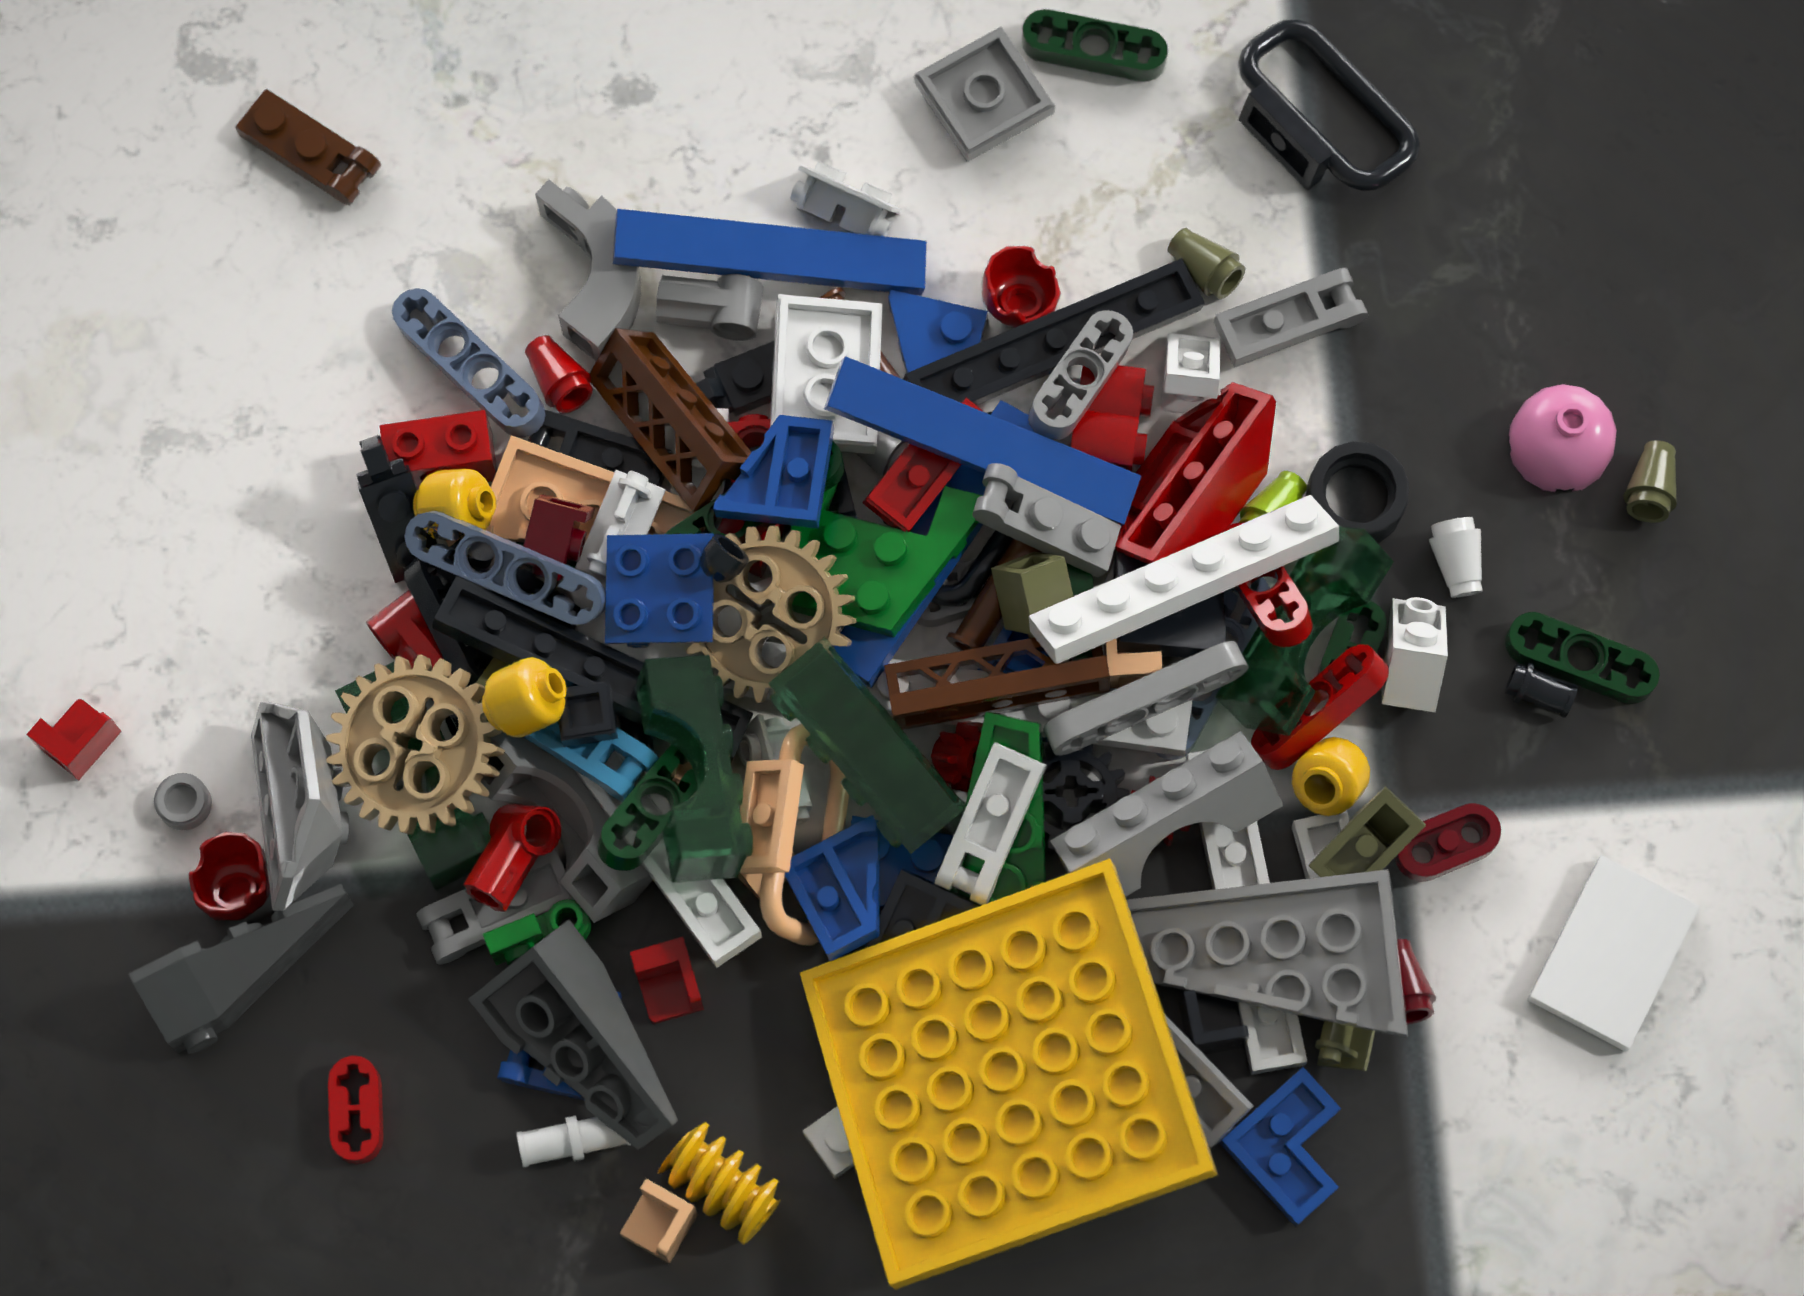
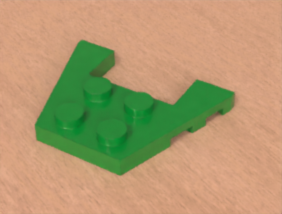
M837 483L834 487L824 492L819 528L791 526V530L800 531V548H803L812 540L820 542L819 550L815 556L818 560L829 555H834L837 558L834 565L828 571L831 576L839 574L848 575L849 578L837 589L839 595L855 596V601L842 606V614L856 619V623L849 626L894 638L936 585L934 580L951 558L956 559L967 545L966 538L979 523L972 515L977 498L983 495L945 486L929 532L924 536L828 511L838 485ZM804 591L794 598L792 609L794 612L814 617L817 612V603L811 594Z

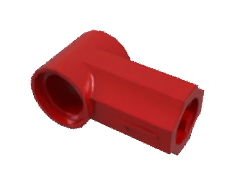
M410 590L366 621L373 635L394 660L396 657L401 656L409 661L412 669L418 655L430 658L432 669L439 659L444 660Z
M506 804L493 814L490 822L491 839L463 884L468 895L495 911L506 912L538 856L552 852L558 845L561 837L560 820L556 813L548 807Z

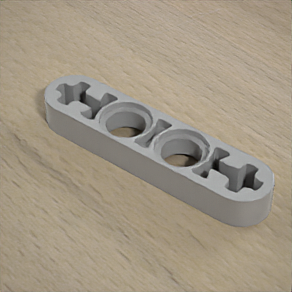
M1235 641L1223 642L1070 709L1051 719L1044 726L1043 731L1055 755L1069 754L1222 687L1242 676L1247 671L1248 665Z

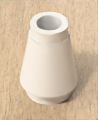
M1473 517L1455 518L1433 524L1431 526L1433 537L1428 541L1446 585L1450 590L1451 598L1466 597L1483 592L1481 585V529H1475Z

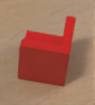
M78 699L53 727L40 718L26 735L38 749L77 780H80L122 731L104 712L99 713L84 700Z
M683 937L630 952L651 1023L658 1024L704 1010Z

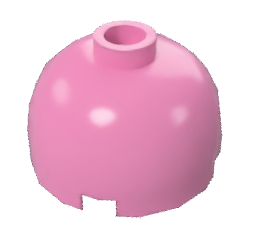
M1561 384L1543 388L1523 403L1510 425L1509 443L1513 465L1525 480L1542 490L1555 492L1556 489H1573L1572 492L1585 489L1601 477L1614 455L1617 430L1612 413L1598 396L1582 387Z

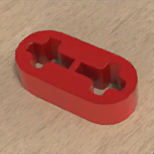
M354 1055L344 1057L335 1063L329 1072V1137L332 1148L341 1159L350 1164L360 1165L374 1159L383 1145L382 1082L379 1072L369 1060L362 1056ZM357 1068L364 1078H370L369 1084L362 1085L359 1088V1105H352L350 1091L340 1085L341 1080L350 1079L351 1070ZM352 1115H360L361 1128L366 1133H371V1140L363 1141L361 1143V1151L353 1152L352 1147L347 1142H342L343 1135L352 1133Z

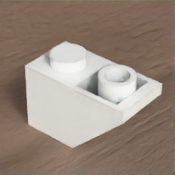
M1419 597L1407 600L1392 599L1384 661L1389 667V675L1382 686V704L1436 712L1448 657L1446 606H1439L1428 599Z

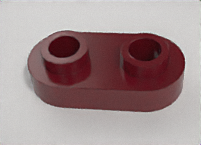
M1476 803L1465 804L1423 821L1426 826L1395 857V862L1398 869L1406 877L1421 882L1433 880L1489 856L1497 846L1501 837L1499 819L1488 807ZM1465 827L1476 829L1480 840L1476 843L1467 842L1462 837V829ZM1416 847L1425 848L1430 853L1431 860L1427 863L1417 862L1413 858L1412 850Z

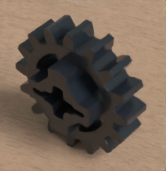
M1049 742L1043 744L1042 763L1047 765L1043 776L1050 770L1059 767V773L1051 782L1043 783L1044 814H1049L1061 825V829H1058L1044 820V837L1048 840L1047 854L1053 855L1055 853L1050 840L1081 823L1090 813H1099L1101 809H1106L1123 797L1130 795V790L1116 787L1124 780L1125 772L1123 769H1115L1113 771L1108 769L1112 759V754L1109 751L1096 758L1092 755L1093 744L1084 747L1082 751L1077 750L1065 755H1055ZM1080 767L1093 773L1100 781H1092L1080 770ZM1065 789L1074 790L1075 798H1078L1077 806H1067L1066 799L1062 797Z

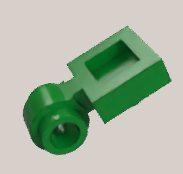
M564 899L553 904L548 912L536 917L532 913L483 934V937L496 966L504 962L510 966L534 945L556 930L565 918L573 917L577 919L574 927L584 939L590 933L591 920L575 900Z

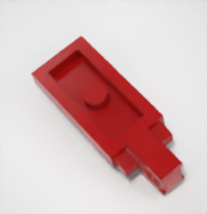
M967 397L962 402L965 405L983 411ZM908 443L862 504L891 527L909 532L961 464Z

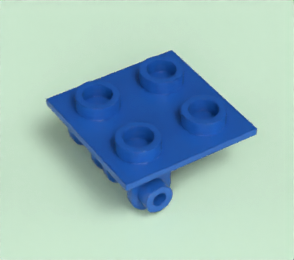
M714 533L607 535L605 644H627V647L647 648L649 643L713 642L714 575L707 576L702 571L700 561L703 549L715 535Z

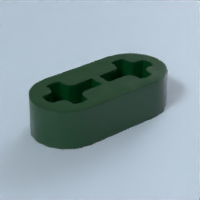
M1359 599L1350 602L1343 608L1318 668V674L1347 649L1358 645L1350 642L1354 625L1347 620L1356 622L1359 615L1368 617V627L1375 630V632L1367 630L1360 644L1369 645L1377 653L1387 624L1385 613L1379 605L1370 600Z

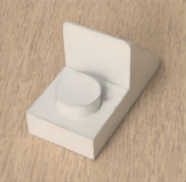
M1168 333L1161 397L1162 410L1186 413L1203 401L1211 398L1217 399L1220 382V339Z

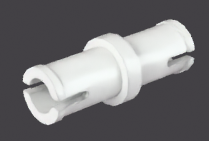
M574 1115L565 1117L566 1123L525 1132H516L523 1168L529 1167L528 1165L570 1156L573 1157V1161L585 1159L584 1153L622 1145H631L597 1117L577 1121V1117Z

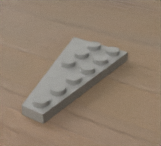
M1388 869L1126 900L1154 984L1185 991L1195 990L1196 993L1408 1038L1392 889Z

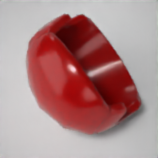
M1006 246L990 257L982 277V301L986 309L995 319L1012 329L1054 312L1061 296L1055 268L1042 264L1036 258L1035 250L1029 246Z
M223 832L205 840L200 845L199 864L194 871L189 872L188 876L193 899L201 911L214 920L241 921L265 904L270 895L266 853L257 841L246 833Z

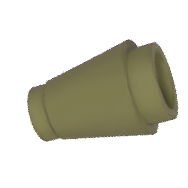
M1188 228L1181 229L1169 243L1168 253L1175 260L1183 259L1195 284L1206 296L1214 295L1218 299L1226 298L1236 289L1245 274V266L1239 262V255L1197 233H1193Z
M1650 441L1644 445L1643 452L1623 496L1627 504L1628 514L1637 520L1649 523L1662 522L1676 508V449L1671 444L1664 441Z

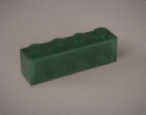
M825 636L768 683L775 691L770 696L775 707L790 722L797 717L810 733L805 740L811 750L823 763L827 764L832 760L846 776L841 780L844 789L858 805L863 806L868 802L881 818L876 823L878 829L896 849L903 844L909 853L912 854L963 811L965 806L963 801L897 722L894 721L892 716Z

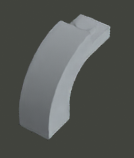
M548 180L535 193L540 215L579 245L592 261L590 275L586 284L558 315L562 334L593 360L597 361L615 328L631 330L637 315L641 295L639 267L613 264L617 210L608 200L601 195L589 208L584 198L570 187L562 190L552 181Z

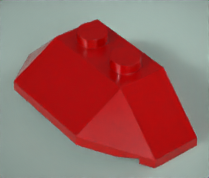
M1232 382L1221 389V395H1218L1217 399L1211 398L1203 401L1174 420L1144 460V465H1141L1136 471V474L1141 475L1125 524L1120 528L1115 549L1127 556L1150 564L1218 535L1227 526L1231 525L1267 475L1276 409V400L1273 395Z

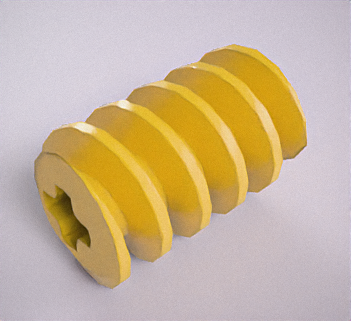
M704 1122L689 1131L678 1142L663 1161L657 1174H661L672 1167L668 1183L673 1188H678L690 1181L685 1197L691 1203L707 1195L703 1212L708 1217L725 1209L720 1223L721 1227L727 1231L742 1223L738 1240L744 1245L756 1235L778 1207L781 1200L777 1201L773 1197L779 1181L773 1178L762 1186L757 1185L756 1182L761 1166L756 1164L745 1172H741L739 1166L744 1153L738 1150L725 1159L721 1154L727 1139L721 1136L710 1144L705 1143L704 1139L709 1124Z

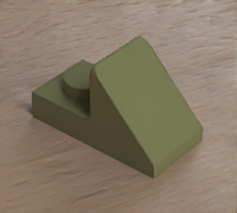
M1385 786L1349 819L1348 824L1309 863V867L1319 877L1383 870L1426 824Z

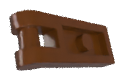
M267 88L235 126L240 137L348 206L360 194L358 187L366 177L372 178L381 167L380 161L368 150L360 146L356 147ZM341 161L348 165L341 175L333 173Z

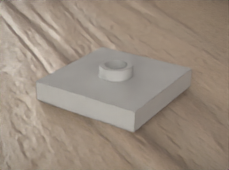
M1002 27L993 30L914 74V83L967 162L1044 120L1055 112L1054 103Z

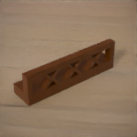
M615 328L589 373L591 384L690 509L696 512L711 502L724 479L736 480L741 474L740 467L751 451L654 332ZM617 361L622 364L623 387L617 388L609 378ZM644 392L648 397V421H643L639 416L638 393ZM665 426H671L675 430L676 454L670 455L665 449ZM698 459L707 470L697 488L692 483V460Z
M1034 637L884 665L896 731L985 715V712L997 713L1110 692V674L1106 655H1103L1102 645L1091 649L1092 658L1055 664L1050 656L1047 657L1041 653L1045 650ZM1027 654L1043 665L1039 668L1003 673L1006 666L1015 656ZM1000 659L995 667L988 663V661ZM974 664L989 674L988 677L957 683L949 682L960 666ZM947 669L942 677L933 672ZM921 674L936 684L935 687L900 693L898 678Z

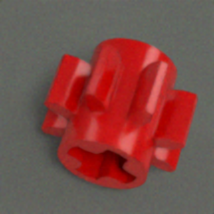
M958 722L955 734L945 731L939 733L940 737L933 746L931 758L934 767L938 770L936 777L941 782L951 784L952 789L968 793L981 732L978 730V726Z

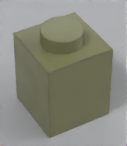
M1034 551L991 568L1005 629L1025 633L1028 635V638H1034L1030 632L1029 615L1074 597L1064 556Z

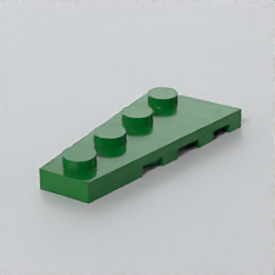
M985 712L964 811L994 743L1003 745L1042 763L1041 723L993 712ZM1043 775L988 903L1046 882ZM967 853L962 867L980 874L985 860ZM952 887L951 891L970 899L971 894Z

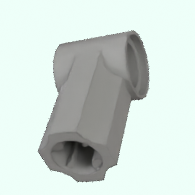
M739 274L723 275L717 281L662 275L657 292L656 320L657 323L709 328L712 333L725 339L736 341L751 340L757 334L764 286L757 279Z

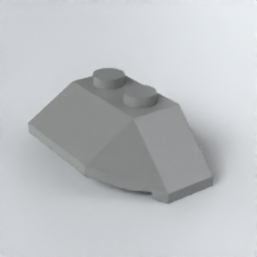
M260 702L251 734L272 910L284 911L333 866L339 845H345L348 841L349 818L347 812H340L338 801L341 799L343 787L336 786L332 782L342 771L340 768H334L333 765L327 763L326 758L332 755L331 746L310 713L272 702Z

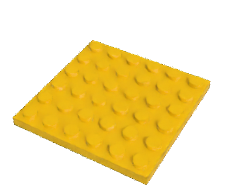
M1110 858L800 972L888 1283L895 1290L1218 1175L1115 865Z

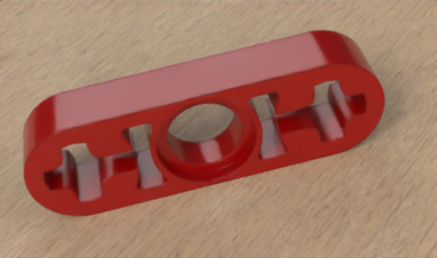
M1235 523L1229 525L1222 532H1225L1243 523ZM1283 566L1234 587L1267 640L1273 645L1279 647L1295 646L1303 642L1310 635L1313 623L1307 602ZM1261 577L1277 579L1276 584L1269 590L1256 592L1249 589L1251 584ZM1282 605L1284 612L1292 621L1284 623L1282 619H1278L1275 609Z
M1359 644L1347 649L1256 728L1251 738L1252 747L1270 769L1282 770L1291 766L1309 748L1322 740L1382 688L1389 675L1387 663L1369 645ZM1328 699L1325 706L1319 712L1310 716L1318 704Z

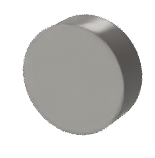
M177 773L167 777L160 783L154 795V806L157 814L168 826L177 830H189L199 826L205 821L211 810L212 800L209 790L199 778L188 773Z

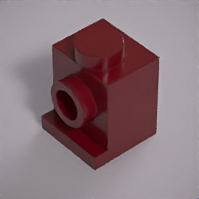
M544 494L534 500L523 546L570 566L571 561L579 562L587 531L579 529L580 522L586 523L591 520L595 508ZM526 563L533 565V574L545 578L539 566L533 563ZM558 574L557 580L562 581L564 576Z

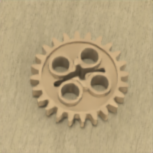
M769 526L765 540L761 539L756 527H747L745 534L746 543L744 544L735 534L729 533L725 535V537L735 542L747 554L749 563L731 581L720 583L714 580L713 642L692 643L686 649V653L695 654L703 652L706 658L697 670L699 673H705L716 668L719 671L714 683L716 688H722L731 680L735 681V698H742L748 689L753 687L755 701L758 703L765 702L769 688H772L778 702L786 701L789 694V684L800 695L809 693L806 677L810 676L813 680L824 683L827 677L821 665L826 663L832 666H840L842 663L840 658L832 651L834 646H851L852 643L849 638L839 633L841 626L856 623L855 618L842 614V606L855 601V596L839 595L837 589L849 578L848 575L839 574L831 576L828 571L834 565L837 558L834 555H829L818 560L815 556L819 550L820 542L817 540H812L803 548H800V531L791 530L784 542H781L778 526ZM760 560L765 562L772 571L771 584L762 592L755 590L748 580L750 567ZM730 584L735 585L756 604L767 605L773 602L775 606L772 614L782 622L805 634L807 637L806 643L801 644L796 641L790 633L778 624L770 623L761 626L759 622L762 619V614L747 603L729 594L727 591ZM804 591L811 594L817 603V612L814 618L807 623L799 621L792 611L794 598ZM729 605L736 608L742 618L740 630L731 637L724 634L718 625L720 612ZM772 636L780 639L786 648V658L779 667L768 665L762 656L764 642Z
M418 655L412 669L407 659L398 656L394 662V673L386 666L377 663L374 665L376 681L371 682L361 676L356 678L361 690L358 697L342 693L343 701L350 707L347 714H331V718L341 724L342 729L341 733L326 735V740L339 745L340 752L326 758V761L331 765L343 767V771L332 782L339 787L351 786L352 788L348 791L343 801L352 806L363 803L359 816L362 819L371 821L379 815L378 827L391 831L398 821L400 832L412 835L418 820L422 831L431 834L435 833L436 817L444 824L454 826L456 825L455 808L469 814L475 812L473 804L469 799L472 793L485 797L489 796L490 793L481 783L483 776L499 777L500 774L496 768L488 764L489 757L500 756L505 752L504 749L491 744L490 738L503 731L495 729L487 722L482 702L478 703L483 697L485 687L478 683L467 687L471 674L459 668L451 675L452 664L443 659H439L432 669L430 658ZM406 697L409 703L408 714L401 722L394 724L391 718V709L397 700ZM429 699H433L434 705L427 711L426 703ZM456 714L459 721L458 731L450 740L443 741L440 734L441 724L445 718ZM411 738L423 741L420 751L408 748V742ZM387 749L390 755L389 766L382 774L375 775L372 768L373 758L380 750ZM436 766L440 774L439 783L434 790L425 793L421 785L422 776L427 769ZM403 779L404 787L401 791H398L396 785Z

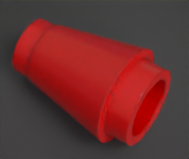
M549 335L537 337L528 344L525 349V355L529 359L546 404L550 407H555L560 413L573 412L582 407L593 393V388L590 385V374L554 342Z

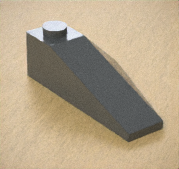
M339 884L290 904L284 911L274 912L271 916L273 923L263 927L260 923L249 925L246 922L229 928L228 935L218 945L201 949L198 941L193 942L129 973V977L167 1044L177 1053L184 1050L188 1054L196 1053L214 1044L218 1040L216 1034L229 1028L354 904L343 885Z
M570 920L534 945L468 999L505 1046L516 1054L524 1050L546 1068L543 1076L556 1086L565 1082L585 1098L586 1109L637 1150H640L678 1121L603 962Z

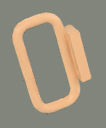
M802 723L791 728L783 739L779 760L747 761L732 869L744 874L761 873L760 907L768 928L779 937L799 945L811 946L819 942L809 921L806 924L786 915L782 905L784 876L790 870L804 765L800 763L802 751L805 745L819 751L827 757L830 765V782L821 841L845 829L852 766L849 753L843 742L833 734L815 725Z

